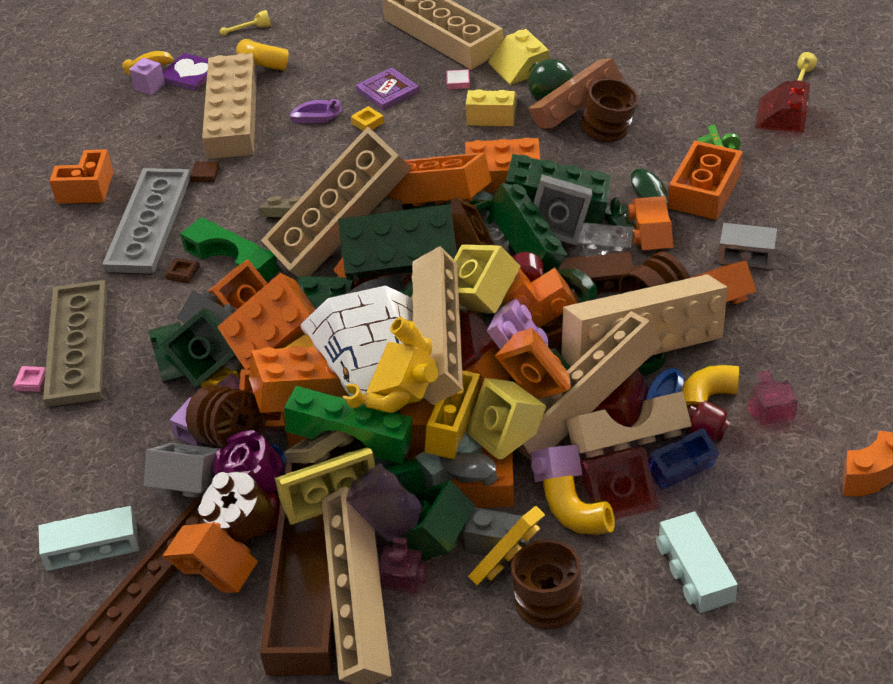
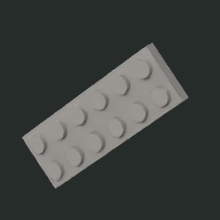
M143 168L103 261L104 272L154 274L188 187L190 169Z

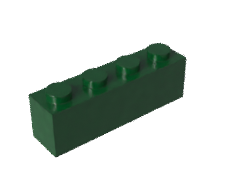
M501 183L490 201L488 211L516 254L529 252L537 255L543 262V275L553 268L558 270L567 257V253L561 246L560 240L555 237L549 228V224L542 218L538 212V207L532 203L526 194L525 188L518 184Z

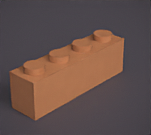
M613 58L599 59L529 107L528 110L539 128H553L586 105L588 90L594 81L604 78L622 80L623 77Z

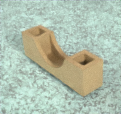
M683 391L643 401L641 415L631 427H625L616 423L606 410L565 419L571 445H578L579 453L585 452L586 458L604 454L603 448L612 446L613 451L630 448L629 441L638 440L639 445L656 441L655 435L662 433L664 439L682 435V428L692 426Z

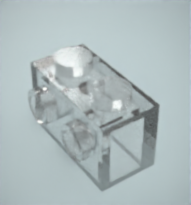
M583 223L577 242V257L630 252L632 255L634 227Z

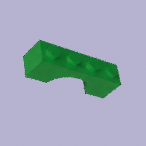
M203 217L180 233L184 251L201 260L212 256L225 255L235 258L237 267L248 259L266 282L279 272L277 258L270 250H266L254 242L248 241Z
M295 386L284 407L285 430L295 435L315 440L324 431L336 430L345 432L362 441L367 448L372 450L373 456L400 464L403 463L412 443L413 417L366 408V404H362L357 408H351L343 398Z

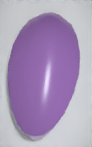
M336 99L330 101H308L296 107L290 113V119L294 123H325L337 117L342 111V107Z

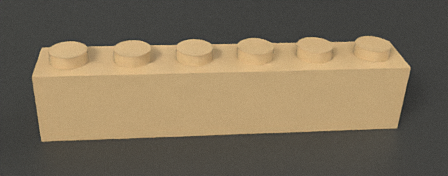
M441 246L412 262L413 275L411 276L413 282L412 321L425 338L431 339L433 347L430 357L436 361L438 378L434 382H429L423 396L432 405L463 390L457 262Z
M630 311L567 370L571 388L568 391L538 399L546 405L543 419L540 422L537 434L517 448L521 454L532 461L530 452L555 447L569 433L565 419L591 413L662 346L650 320Z
M343 487L322 499L339 680L351 684H377L392 676L371 498Z

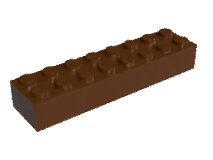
M336 446L329 451L330 457L326 460L349 452L348 446L341 448ZM286 460L285 474L312 466L314 463L302 465V463H289ZM280 503L260 656L266 676L332 675L335 634L323 514L290 525L282 503Z

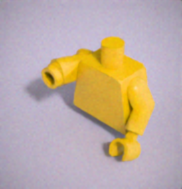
M398 317L393 321L390 332L403 344L387 342L366 394H362L357 384L350 383L346 385L348 392L353 394L351 397L343 396L349 407L357 408L362 404H366V408L394 413L407 404L420 401L425 394L429 382L436 381L438 369L436 361L430 357L433 347L432 341L421 334L413 321H408L403 317Z

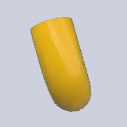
M250 39L241 40L236 47L237 54L253 53L254 62L257 66L285 71L287 67L288 49L257 43Z
M708 366L694 372L683 383L680 391H683L687 410L689 411L691 405L697 407L701 401H708V398L715 394L737 395L739 366Z
M573 476L543 480L545 497L550 511L562 526L578 534L600 535L614 531L615 519L611 505L606 501L594 504L582 502L577 496Z

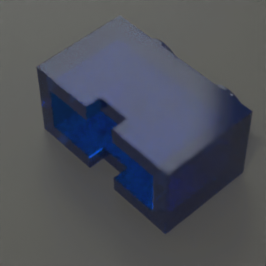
M702 428L683 437L682 440L674 444L670 443L650 453L646 468L660 490H663L712 467L719 455V451L706 430Z

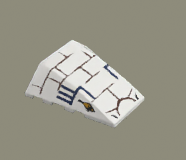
M388 286L331 297L323 302L301 324V329L305 335H309L318 353H322L331 371L340 378L341 385L349 396H353L346 389V385L350 383L357 384L362 394H366L387 342L403 344L390 332V327L398 317L412 321L413 301L411 297Z

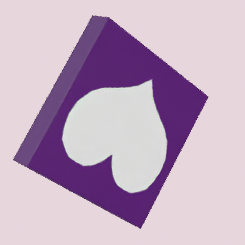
M183 53L163 71L165 83L197 91L207 81L208 59Z

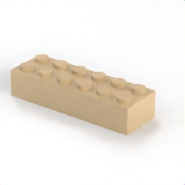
M383 0L385 21L470 70L490 60L503 42V28L452 0Z
M239 53L231 56L218 55L208 58L202 134L207 159L254 155L257 72L253 53Z
M367 127L261 241L297 277L311 276L341 244L338 219L369 215L412 168L375 132Z
M707 274L564 306L561 356L567 364L572 366L630 311L650 320L662 346L652 355L723 338L728 287Z

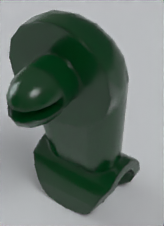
M612 198L610 205L606 207L605 218L613 228L614 237L633 234L634 224H630L627 207L620 204L617 198ZM633 236L624 237V238H619V239H616V240H619V241L630 240V239L633 238Z

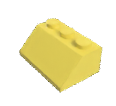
M361 448L347 452L344 455L275 478L279 499L290 525L323 514L322 499L343 487L368 497L379 494L374 457L370 448Z

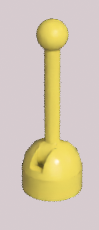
M267 10L257 13L254 21L231 28H221L220 34L225 36L229 32L256 25L259 28L271 27Z
M804 52L799 56L797 67L801 72L795 86L790 90L791 95L796 96L800 93L799 87L805 72H811L815 68L817 57L814 54Z

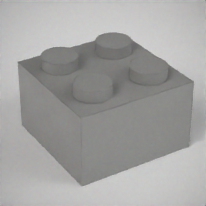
M542 175L533 203L538 207V212L549 224V228L556 238L560 241L577 245L591 201L592 189Z
M168 443L147 449L144 486L154 487V492L172 493L173 490L183 491V496L200 497L201 493H205L212 484L215 476L213 460L218 448Z

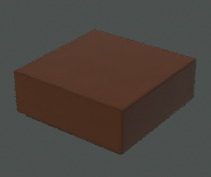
M195 161L190 174L191 182H215L220 168L219 162Z
M175 258L165 273V278L167 280L190 283L200 267L199 262Z

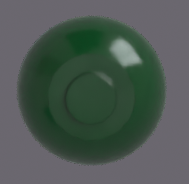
M545 59L539 63L536 62L529 69V92L536 101H539L573 78V74L564 62L557 59Z

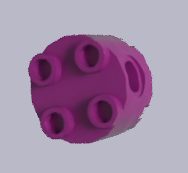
M253 430L239 432L226 440L229 445L224 450L220 447L213 460V472L215 475L221 472H226L227 474L232 472L246 473L266 493H275L277 491L275 478L282 475L283 459L267 440Z

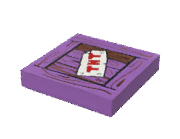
M391 67L357 84L356 91L380 109L385 110L418 93L419 86Z

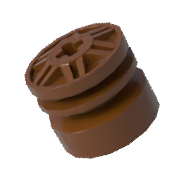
M604 78L594 81L589 87L586 105L581 116L580 125L583 131L590 137L603 142H615L624 138L630 130L632 116L635 114L638 104V94L628 83L618 79Z
M659 252L651 256L650 259L645 260L641 265L622 275L619 280V291L622 294L691 277L684 265L670 253Z
M207 385L200 388L191 397L186 409L185 420L189 433L196 441L204 445L225 449L229 445L226 440L239 432L253 430L261 436L265 425V413H260L254 394L248 390H240L222 385Z
M554 540L534 541L523 546L515 554L511 563L517 613L523 621L533 627L542 629L560 628L571 623L580 614L583 605L579 556L570 546Z

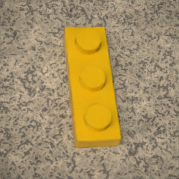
M535 506L523 515L468 577L476 585L485 578L492 581L504 569L501 565L504 559L508 562L511 561L522 548L519 543L523 539L528 542L541 529L537 523L545 514Z

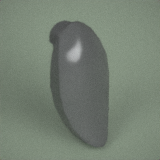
M457 452L455 460L439 456L443 468L457 481L466 483L481 481L486 486L492 485L497 481L496 465L487 455Z

